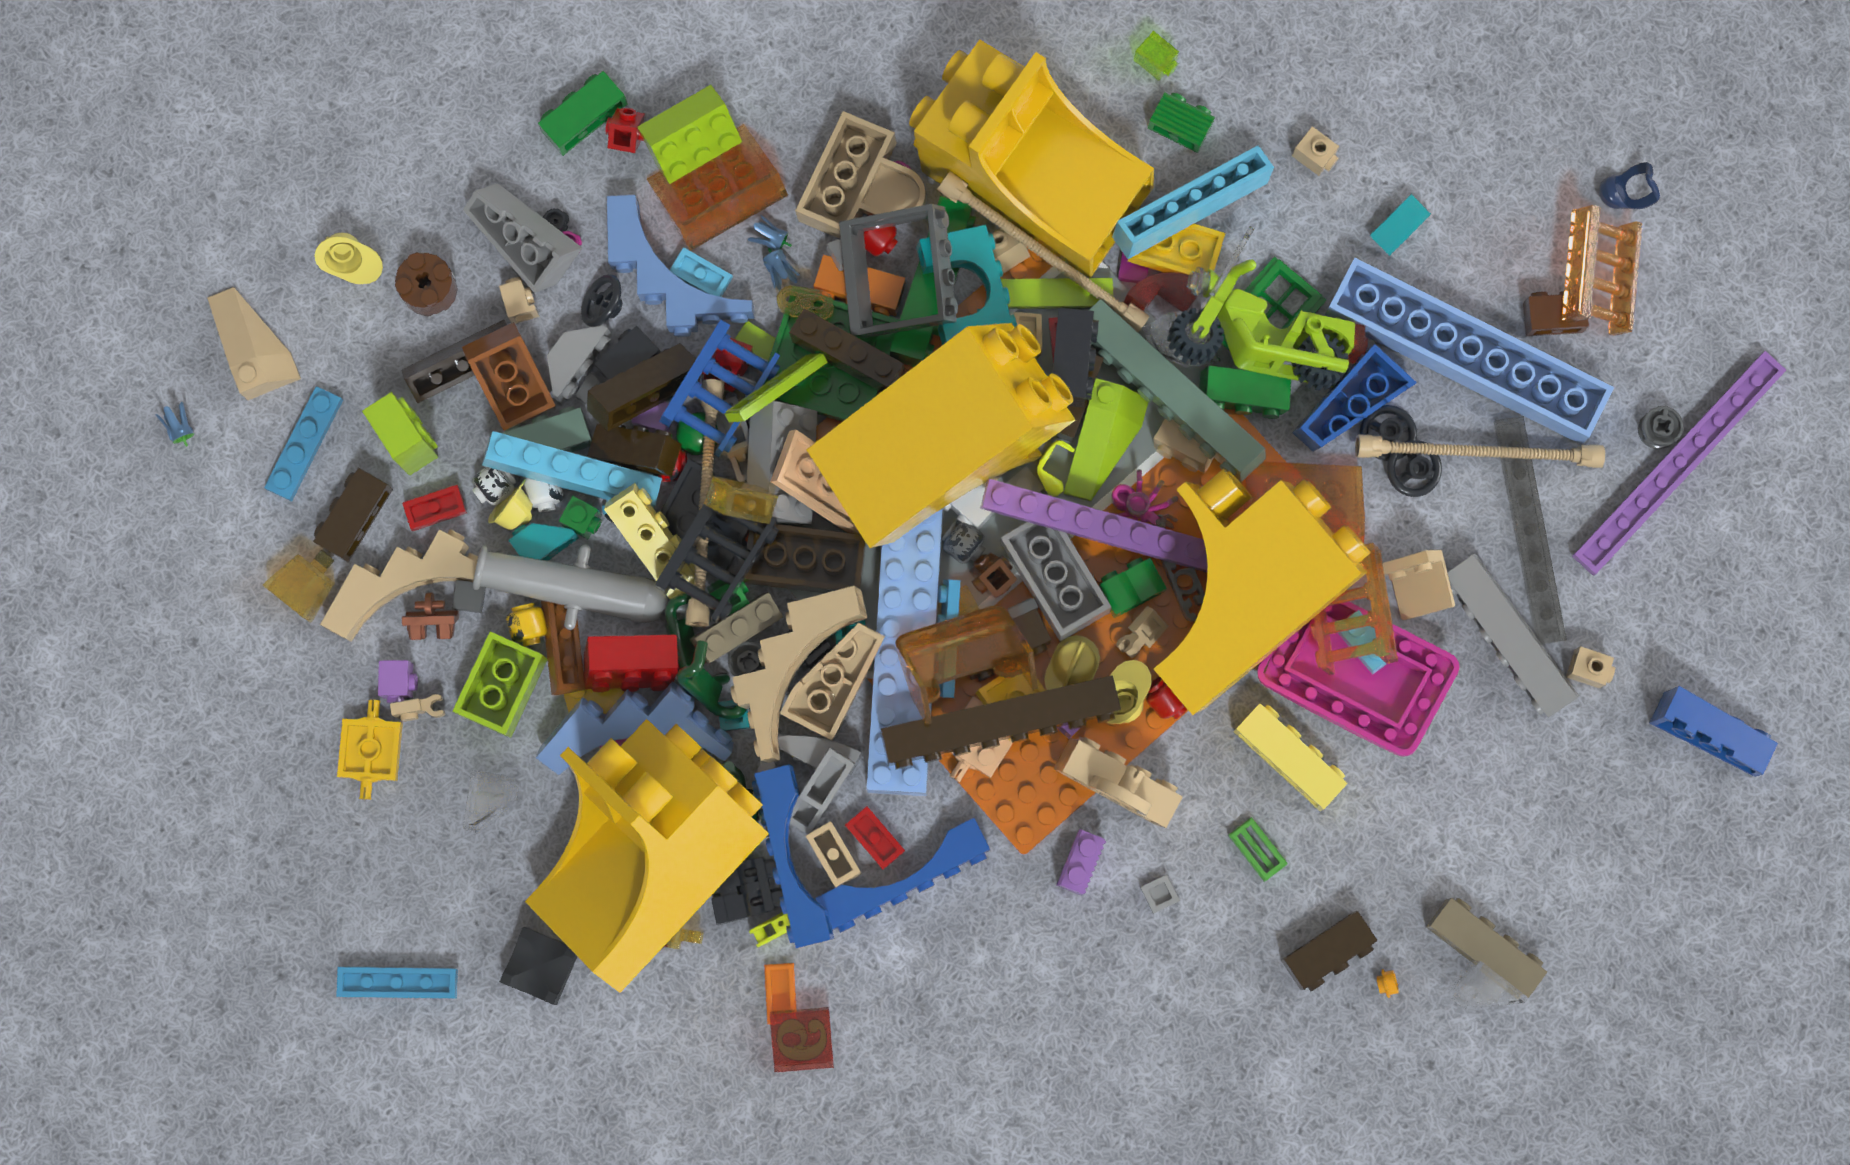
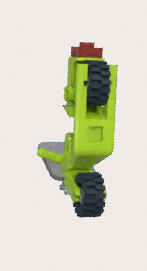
M1249 226L1219 276L1211 269L1204 271L1202 267H1197L1195 272L1191 271L1187 287L1191 289L1192 295L1198 296V294H1202L1206 298L1201 305L1203 309H1200L1198 313L1196 308H1191L1189 312L1187 309L1175 319L1167 336V341H1171L1169 349H1176L1173 355L1176 358L1179 355L1183 356L1181 361L1184 363L1188 359L1191 360L1190 365H1196L1198 361L1200 365L1205 364L1207 360L1209 362L1221 347L1224 340L1222 334L1224 333L1232 359L1238 368L1292 379L1300 383L1306 382V387L1311 388L1312 385H1315V390L1320 391L1322 387L1324 390L1330 387L1333 388L1347 371L1349 363L1354 364L1361 354H1365L1367 350L1368 338L1365 337V325L1301 310L1288 328L1279 329L1268 321L1264 313L1267 308V302L1264 299L1240 289L1232 290L1241 275L1256 268V262L1253 259L1233 266L1255 229L1252 226ZM1285 361L1291 362V363H1292V366H1291V365H1286V364H1283V363H1284Z

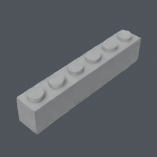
M1476 553L1447 572L1453 596L1459 594L1465 603L1462 605L1463 610L1471 620L1474 618L1478 620L1482 626L1479 632L1487 643L1494 642L1499 649L1496 653L1497 657L1505 667L1510 665L1517 674L1513 677L1522 691L1528 689L1534 698L1531 700V703L1540 715L1545 713L1549 718L1579 697V694Z

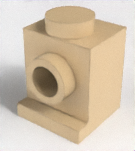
M521 277L508 279L505 281V284L499 286L506 313L511 323L514 322L516 324L539 317V313L533 304L535 301L531 288H525Z

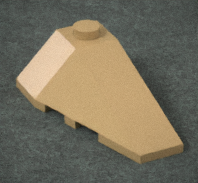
M234 287L207 298L230 370L239 393L243 397L251 400L301 379L292 354Z
M858 623L792 688L780 714L833 740L885 636Z

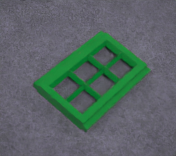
M1275 256L1244 290L1257 297L1262 296L1272 305L1265 314L1267 319L1276 310L1289 319L1281 329L1288 328L1301 310L1303 312L1316 313L1326 302L1322 294ZM1281 275L1291 286L1276 301L1265 290ZM1296 288L1307 299L1294 314H1291L1281 304ZM1223 333L1222 336H1224V340L1222 342V345L1229 350L1228 344L1225 339V335Z

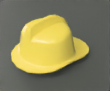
M335 233L330 237H326L317 246L314 255L316 264L321 270L354 284H370L376 281L383 269L382 260L378 253L370 247L359 243L349 233Z
M525 479L514 489L509 497L493 509L488 518L489 524L496 523L507 530H513L531 521L533 504L521 488L526 481Z
M1078 635L1070 636L1061 641L1056 647L1044 678L1046 690L1093 680L1100 662L1099 650L1094 642Z
M1130 660L1118 665L1110 675H1113L1121 711L1118 714H1114V720L1107 721L1106 723H1129L1139 717L1143 710L1144 699L1152 684L1151 673L1144 663Z

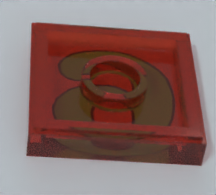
M829 1007L770 1012L774 1072L834 1068Z

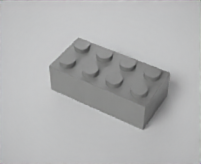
M772 401L750 417L746 514L762 523H768L771 517L777 519L778 525L794 527L812 525L813 510L770 481L789 431L796 429L816 442L817 411Z
M1026 522L1001 537V546L1060 642L1110 613V603L1067 533Z

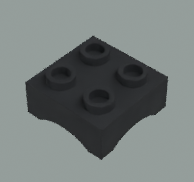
M523 927L512 956L499 982L550 1004L557 1005L576 962L577 955L565 943L530 928Z

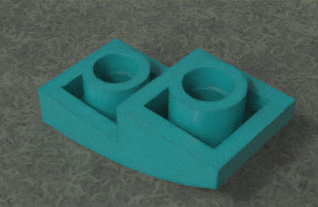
M1410 194L1370 234V237L1390 256L1431 213Z

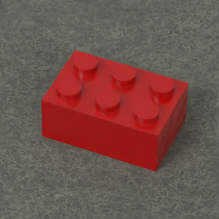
M677 635L588 636L583 655L585 689H592L593 692L597 693L607 692L610 689H621L624 692L628 689L634 692L639 690V688L664 691L672 681L674 682L679 668Z

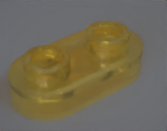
M789 285L783 287L777 294L779 310L787 316L799 317L805 308L826 320L834 311L831 295L823 290ZM790 295L796 297L795 301L791 303L787 302L786 298ZM817 300H822L824 302V304L821 307L814 306V303Z

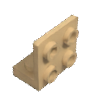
M1426 550L1375 565L1377 577L1389 576V580H1392L1402 620H1409L1455 606L1442 550Z

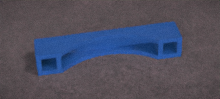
M785 765L754 773L756 779L752 781L754 795L756 798H760L763 809L759 810V817L762 826H767L769 838L766 839V846L769 855H774L776 867L773 868V876L776 885L781 884L783 896L779 897L780 906L783 914H788L790 925L786 926L789 942L795 943L796 948L833 940L835 938L828 910L819 904L805 889L791 859L789 846L790 821L800 796L794 767L792 765Z
M972 818L950 829L932 859L908 878L891 885L876 888H856L840 885L816 897V900L828 910L832 930L838 928L841 933L855 926V919L864 915L867 920L881 913L880 906L888 902L895 906L908 899L906 893L916 888L920 893L934 886L933 879L941 875L948 879L961 872L959 866L970 862L971 866L987 859L985 853L989 852L990 848L975 818Z

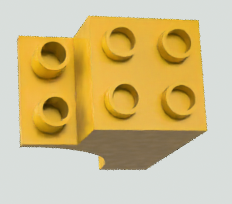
M980 39L969 55L958 50L944 69L942 80L948 83L936 100L925 96L916 106L909 121V125L915 129L914 147L918 150L922 172L941 184L949 171H951L969 184L967 189L972 192L973 196H976V199L978 198L979 201L984 202L985 205L991 207L997 214L999 213L1000 216L1002 215L1003 218L1014 224V227L1017 226L1018 229L1020 228L1021 231H1024V233L1038 241V244H1042L1041 246L1047 248V251L1050 250V253L1053 252V255L1055 254L1056 257L1058 256L1059 259H1062V261H1065V263H1068L1077 271L1091 278L1115 244L1112 236L1117 222L1139 210L1153 190L1154 168L1107 137L1070 103L1051 77L1044 56L1035 52L1024 67Z
M1012 323L964 328L806 449L869 548L895 542L928 517L971 490L986 483L988 479H993L1018 466L1034 462L1042 456L1038 447L1075 421V418L1067 408L1073 402V396L1069 388L1056 374L1051 373L1049 376H1046L1034 358L1041 353L1040 345L1035 336L1024 325L1019 324L1014 327Z
M1222 469L1202 487L1199 484L1184 482L1176 489L1193 512L1203 535L1208 563L1207 584L1200 612L1188 635L1154 670L1192 715L1206 709L1367 573L1359 562L1371 552L1349 526L1344 525L1335 533L1332 532L1320 518L1332 507L1309 480L1306 481L1304 479L1295 487L1289 482L1280 480L1232 522L1228 518L1250 500L1252 496L1230 471L1226 472Z
M646 719L621 746L610 738L587 763L569 747L565 749L560 757L566 761L573 771L579 791V807L575 827L555 867L539 887L525 900L530 908L594 974L619 993L624 990L769 834L752 818L763 805L676 723L664 735Z

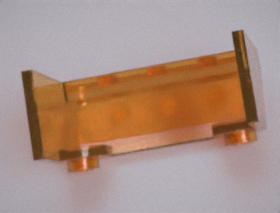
M990 606L904 633L895 641L897 655L911 698L926 724L932 723L929 704L940 697L939 684L982 670L993 668L997 675L1004 678H1012L1023 674L1032 690L1038 689L1033 650L1004 607Z

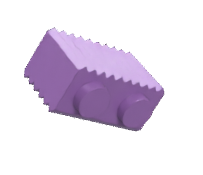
M1079 829L1056 886L1078 895L1085 894V889L1088 888V883L1091 882L1090 878L1093 876L1092 872L1095 871L1094 867L1097 866L1098 856L1102 854L1101 851L1104 849L1105 839Z

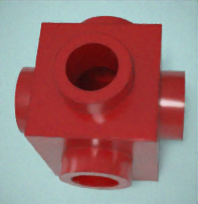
M617 108L613 117L607 119L605 133L608 135L607 148L636 153L641 141H644L637 127L644 123L645 113L636 112L632 108Z

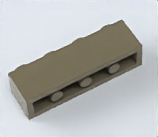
M1458 897L1456 900L1453 898L1446 899L1426 928L1518 999L1527 1000L1548 972L1541 967L1544 963L1531 953L1525 955L1518 949L1519 943L1505 934L1502 937L1493 930L1496 926L1483 916L1477 918L1469 912L1472 909L1471 906Z

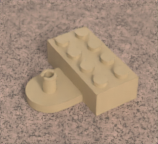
M843 111L795 212L799 222L840 239V221L861 218L864 213L871 216L925 205V186L916 172L889 160L897 144L895 132Z
M1080 736L1079 739H1069L1054 770L1154 825L1167 828L1183 796L1176 793L1178 787L1163 779L1156 778L1155 781L1150 779L1152 773L1137 765H1124L1125 758L1112 751L1105 750L1104 753L1099 751L1098 749L1101 745L1086 737Z

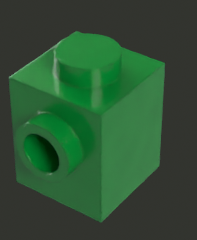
M572 496L559 522L564 528L573 529L577 535L588 540L591 534H595L602 523V519H600L602 514L597 508Z
M717 580L706 588L710 595L721 601L730 585ZM742 582L730 602L734 606L729 615L749 604L744 595L749 590L744 582Z

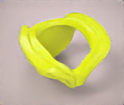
M1056 440L1048 447L1037 466L1038 477L1048 495L1052 497L1059 496L1064 491V484L1060 479L1045 471L1043 466L1056 445H1060L1071 452L1075 451L1071 445L1062 440Z

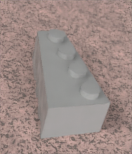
M498 183L476 190L463 209L534 293L556 285L582 249L581 246Z

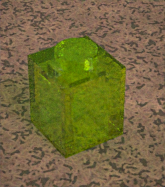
M1153 30L1136 49L1134 61L1160 81L1164 75L1169 77L1178 67L1179 63L1176 61L1179 51Z

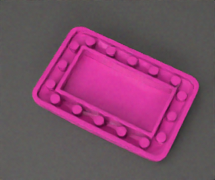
M1338 597L1260 663L1257 674L1260 683L1279 695L1395 755L1405 757L1412 755L1417 750L1457 677L1460 667L1457 658L1451 653ZM1358 610L1396 653V658L1373 675L1335 631L1336 626ZM1268 661H1269V664H1268V667H1267V669H1266V672L1263 673V672H1264V669H1265V667H1266V665H1267V663H1268Z

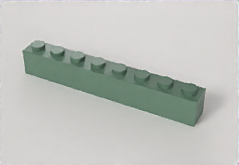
M1100 299L1089 310L1094 311L1093 320H1099L1097 342L1091 343L1098 351L1097 355L1104 358L1103 362L1106 365L1113 364L1118 369V375L1127 384L1132 382L1139 388L1137 390L1145 401H1153L1159 407L1158 411L1166 420L1171 421L1173 419L1179 425V431L1188 440L1192 438L1200 444V450L1209 459L1214 457L1221 463V469H1224L1226 472L1230 471L1240 482L1266 459L1265 448L1105 302Z

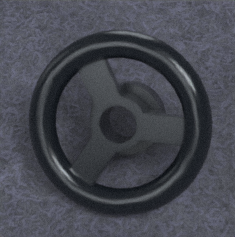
M612 274L603 275L595 280L587 290L581 306V317L587 326H600L609 318H615L620 313L623 302L620 298L621 284L616 276ZM611 283L604 292L596 293L601 286ZM591 301H594L595 307L593 319L589 313Z
M1384 405L1364 418L1360 426V434L1369 435L1368 431L1371 428L1382 436V440H1388L1389 442L1398 440L1406 428H1408V440L1417 439V428L1413 418L1405 410L1397 406ZM1382 414H1394L1402 420L1388 418L1379 423L1374 419ZM1386 428L1392 429L1393 432H1394V435H1393V436H1388V435L1385 433V429H1386ZM1391 452L1375 458L1388 461ZM1401 453L1397 460L1405 457L1407 454Z
M1408 440V441H1405V443H1406V442H1408V443L1411 442V443H1416V444H1417V443H1423V444L1426 443V442L1420 441V440ZM1397 452L1389 455L1387 476L1391 485L1399 493L1408 497H1420L1430 493L1439 483L1442 474V463L1438 454L1429 455L1433 463L1432 470L1429 459L1424 456H1417L1416 453H1408V463L1406 464L1405 471L1398 477L1395 465L1401 453ZM1415 463L1419 466L1418 473H1415L1413 470ZM1411 478L1417 480L1430 479L1421 488L1413 489L1403 485Z

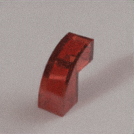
M1176 272L1155 274L1133 286L1123 302L1127 305L1133 303L1145 311L1156 295H1158L1181 312L1186 309L1188 311L1201 293V290L1199 291L1198 289L1200 279Z

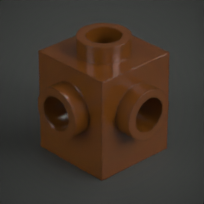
M991 552L988 555L983 554L973 563L974 567L969 570L970 574L974 577L971 581L973 586L982 595L986 592L995 599L1007 592L1011 585L1018 580L1010 571L1013 569L1010 562L1003 555L998 557Z

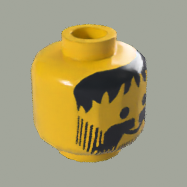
M534 603L511 608L512 613L507 615L506 621L512 641L523 642L524 647L541 643L539 637L547 633V625L542 608L535 607Z

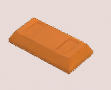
M794 963L764 965L767 1024H781L789 1018L797 1019Z

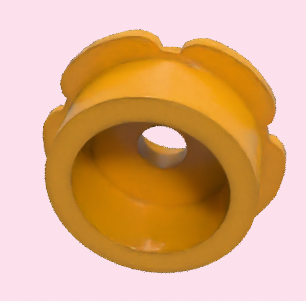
M1382 969L1381 975L1376 976L1380 994L1386 993L1387 998H1391L1390 995L1399 993L1394 970L1385 971Z

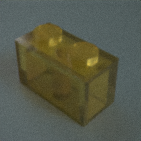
M713 476L704 504L723 515L770 524L778 496L757 485Z

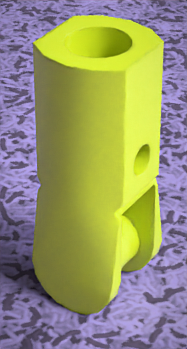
M781 912L749 931L750 934H754L758 942L756 944L757 948L787 933L786 926L790 925L788 914ZM769 924L772 925L776 932L768 937L764 930V927Z

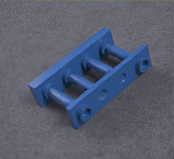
M721 319L659 420L660 423L667 427H670L673 420L678 423L682 421L720 444L714 454L718 458L723 450L727 453L731 450L737 440L733 433L740 422H733L727 434H724L686 411L687 407L683 406L688 396L692 399L694 397L700 399L723 414L733 407L701 387L702 384L698 382L703 372L707 375L711 373L748 396L760 388L766 379L771 380L774 378L781 367L776 364L780 357L776 352L771 361L767 362L730 339L731 336L726 334L730 324ZM717 348L721 351L723 349L727 350L763 372L756 386L751 385L715 363L716 359L712 358Z

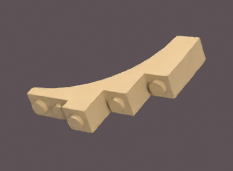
M439 529L423 559H421L423 554L407 546L406 550L396 547L380 577L381 571L366 563L363 568L354 564L320 625L352 642L363 624L380 607L400 594L419 586L443 581L460 580L473 582L478 556L469 553L467 557L465 556L469 546L463 542L464 536L449 529L448 533Z
M856 586L787 603L789 612L785 614L786 622L789 629H793V632L760 640L761 649L758 650V656L761 665L765 666V669L732 677L734 686H731V695L733 701L738 703V706L745 709L750 708L751 710L748 712V721L751 728L755 729L757 740H754V750L757 757L761 758V761L772 763L780 760L778 745L779 716L785 693L798 668L807 656L826 638L848 625L867 619L862 591Z

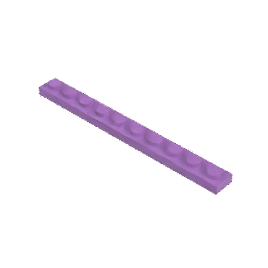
M1764 351L1572 557L1593 576L1596 575L1783 375L1786 369Z
M988 479L986 482L980 509L1207 572V554L1203 539L996 480Z

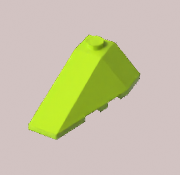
M1098 378L1095 379L1091 400L1088 404L1064 494L1087 501L1093 500L1117 462L1142 428L1148 402L1138 393L1123 385Z

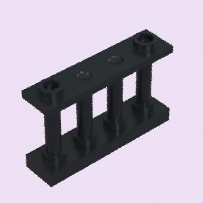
M717 484L655 583L656 588L666 594L670 588L673 590L677 588L714 610L711 619L716 624L720 618L726 620L734 606L730 602L765 544L771 545L779 532V529L776 528L777 519L771 517L767 525L729 504V500L726 499V489ZM723 513L760 535L752 550L714 529V525L710 522L715 514L721 515ZM701 538L704 540L708 538L745 560L737 575L700 555L698 549L695 548ZM685 563L688 565L692 563L730 585L721 601L682 578L683 575L680 572Z

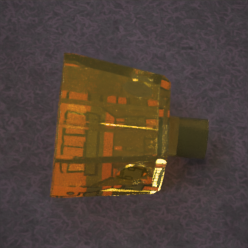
M322 550L319 551L311 562L298 554L271 576L263 586L302 618L311 623L335 584L324 574L335 560Z

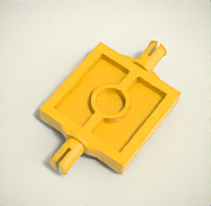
M368 700L367 717L342 719L337 777L352 778L360 781L359 799L363 800L372 799V783L381 780L398 781L403 723L380 719L379 708L381 701Z

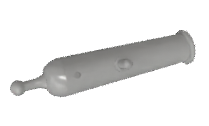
M585 544L580 546L577 562L573 563V565L487 551V546L483 545L479 551L473 580L474 590H478L481 586L565 605L564 608H567L564 626L568 630L575 628L578 612L582 611V609L640 623L654 622L665 613L666 605L670 600L664 592L656 588V581L652 579L592 569L588 566L591 549ZM688 604L680 606L677 609V613L686 614Z

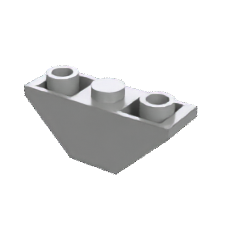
M604 325L563 332L547 354L552 392L556 400L561 404L565 398L569 400L578 388L576 383L581 376L586 377L594 367L593 360L597 354L609 347L611 333Z

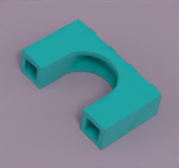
M986 225L947 233L948 240L952 246V254L950 256L951 268H964L976 274L985 287L986 302L985 306L975 314L956 318L957 322L939 325L938 332L941 344H945L968 326L1012 323L1016 327V318L1014 314L1010 315L1007 305L1010 304L1009 292L1007 287H1002L1000 279L1003 276L1002 266L999 260H995L993 250H995L993 234L988 233ZM930 237L919 239L916 250L923 274L932 273L934 269Z

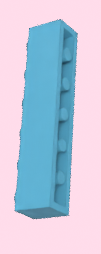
M1258 145L1120 219L1115 226L1112 238L1126 258L1130 259L1268 184L1274 166Z
M492 431L489 437L482 466L605 500H610L635 483L639 489L644 488L652 499L650 504L653 508L656 505L662 478L495 431Z

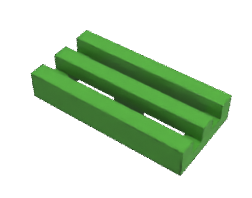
M1252 817L1228 835L1263 882L1267 881L1288 864ZM1249 826L1252 828L1279 864L1274 866L1247 832L1246 828ZM1242 834L1270 871L1265 873L1237 835Z

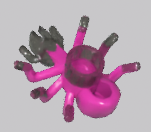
M1141 469L1137 470V492H1134L1133 488L1126 484H1120L1113 489L1111 494L1112 503L1115 508L1125 511L1115 515L1131 517L1136 521L1141 518L1140 522L1146 523L1149 521L1151 525L1161 528L1169 527L1171 529H1174V526L1167 518L1173 522H1177L1178 519L1170 514L1156 515L1153 511L1167 508L1172 503L1177 502L1178 497L1174 496L1162 504L1149 507L1164 485V481L1160 480L1148 497L1142 493Z

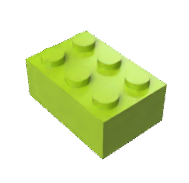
M711 84L637 127L655 164L669 184L742 142L724 101Z
M390 392L362 410L393 460L409 476L438 458L434 451L438 448V445L426 429L422 427L423 422L403 397L398 399Z
M489 632L453 708V712L511 738L546 665L547 658L536 651Z

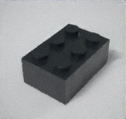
M1059 308L1053 373L1064 381L1073 396V402L1068 406L1085 407V400H1091L1093 378L1088 377V371L1094 372L1096 349L1090 347L1091 343L1097 342L1099 320H1093L1094 311Z

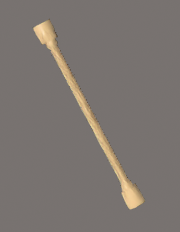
M949 171L937 188L940 193L955 203L957 200L963 204L968 203V206L977 210L978 213L980 212L981 215L983 214L984 217L986 216V219L989 218V221L998 225L999 228L1001 227L1002 230L1004 229V232L1007 231V234L1010 233V236L1016 238L1017 241L1019 240V243L1022 242V245L1028 246V249L1037 253V256L1051 264V266H1054L1055 269L1057 268L1058 271L1072 279L1073 282L1075 281L1076 284L1078 283L1079 286L1084 287V290H1087L1094 297L1096 296L1097 299L1099 298V300L1101 299L1108 304L1136 332L1142 329L1149 318L1147 313L1133 303L1127 305L1124 302H1118L1119 300L1104 291V289H1101V287H1098L1097 284L1095 285L1094 282L1092 283L1089 278L1080 274L1079 271L1077 272L1076 269L1074 270L1073 267L1071 268V265L1065 264V261L1059 259L1058 256L1056 257L1055 254L1053 255V252L1050 253V250L1047 251V248L1041 246L1042 244H1038V241L1024 233V231H1021L1020 228L1018 229L1017 226L1014 227V224L1003 218L1002 215L1000 216L999 213L997 214L996 211L985 205L984 202L982 203L981 200L976 199V196H973L972 192L967 189L969 184Z
M716 379L702 381V388L723 400L725 386L723 381ZM702 401L706 414V423L716 428L718 410ZM705 435L703 440L704 454L702 455L703 465L699 511L711 493L713 478L712 468L714 464L715 441ZM701 538L696 545V549H698L700 555L707 558L708 538L706 540ZM695 566L694 585L705 591L706 571ZM691 597L686 610L685 624L693 627L709 626V607Z
M1357 434L1355 440V456L1358 458L1379 457L1382 454L1398 452L1402 454L1420 453L1425 455L1442 454L1450 456L1471 455L1472 457L1489 456L1494 458L1558 459L1563 461L1569 460L1576 462L1577 466L1602 468L1605 462L1604 446L1592 444L1581 445V447L1578 446L1570 450H1554L1550 448H1507L1503 446L1485 447L1481 445L1467 446L1455 444L1434 445L1433 443L1416 444L1411 442L1394 443L1382 440V436Z

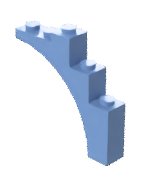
M635 195L607 196L608 263L611 269H616L618 273L633 272V269H637V295L640 301H645V304L658 305L663 300H666V326L670 333H674V336L678 337L690 336L691 332H698V321H702L703 324L712 325L718 324L720 319L731 320L732 323H746L748 319H755L752 300L727 299L707 294L688 285L669 271L655 255L646 239L641 224L639 202Z
M672 681L651 707L641 694L636 692L633 694L628 689L606 715L596 702L592 700L588 702L582 697L540 746L536 759L560 775L569 767L566 761L560 757L567 747L581 757L592 749L604 745L610 738L614 741L629 738L646 719L664 735L676 723L702 748L724 761L732 753L734 742H732V738L727 732L720 728L717 730L711 726L707 717L701 712H693L695 698L682 685L678 686Z

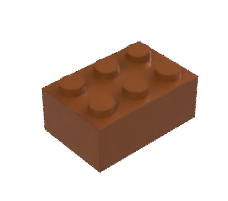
M514 322L462 346L467 361L503 431L556 406Z

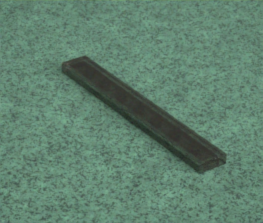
M1524 416L1494 421L1499 447L1530 448ZM1503 457L1501 458V464L1533 631L1542 645L1564 642L1567 638L1533 462L1529 458Z

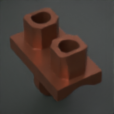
M431 592L425 594V601H415V610L425 609V611H407L406 615L402 616V626H407L410 640L426 639V625H436L437 639H451L454 636L455 623L459 619V610L435 611V609H445V601H435L434 594Z

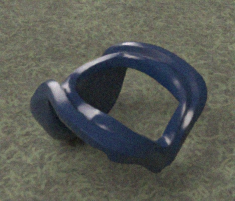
M1648 162L1639 163L1630 167L1622 175H1612L1605 178L1599 186V196L1603 203L1613 209H1645L1657 203L1660 199V192L1656 182L1652 179L1654 174L1652 165ZM1646 173V180L1652 192L1640 199L1634 200L1629 198L1626 192L1628 180L1635 175Z

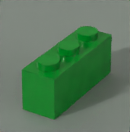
M602 71L598 75L590 76L580 90L569 93L563 99L562 104L555 110L550 109L545 112L538 125L546 138L564 156L603 125L608 118H611L617 108L622 109L628 103L623 92Z
M1207 366L1200 372L1199 389L1223 411L1224 409H1232L1238 415H1251L1252 412L1262 413V417L1268 419H1277L1279 415L1289 411L1291 379L1217 366Z

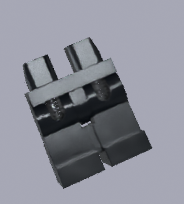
M761 857L744 860L712 894H720V897L711 898L716 925L719 926L775 911V907L780 906L779 897L783 896L782 888L771 889L769 878L774 877L775 859L765 860Z

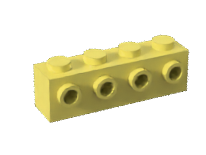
M634 483L608 500L604 510L657 581L682 539L677 534L672 535L667 528L669 523L666 517L660 511L656 513L651 506L652 499L644 488L639 489ZM685 563L680 574L683 575V579L694 585L696 565ZM670 588L666 595L671 599L684 592L677 588L675 590Z
M1259 704L1233 732L1319 811L1324 810L1348 784L1343 780L1345 777L1344 773L1333 764L1329 767L1321 759L1323 754L1311 744L1307 747L1300 740L1301 734L1289 724L1284 726L1278 720L1279 714L1271 706L1266 705L1264 707L1262 704Z

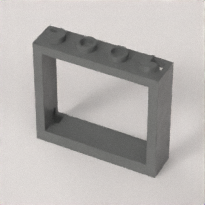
M927 204L839 222L851 335L869 338L957 322L958 304L954 298L953 291L955 275L951 269L950 262L952 246L948 240L947 227L949 225V218L945 207ZM928 219L938 314L873 326L864 231Z

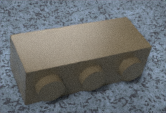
M769 592L762 593L749 601V604L729 615L726 620L720 619L717 624L710 625L689 640L694 648L699 640L708 643L704 664L711 663L783 618V615Z

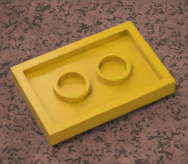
M1192 224L1133 256L1127 262L1199 283L1202 274H1206L1209 269L1215 270L1226 233Z

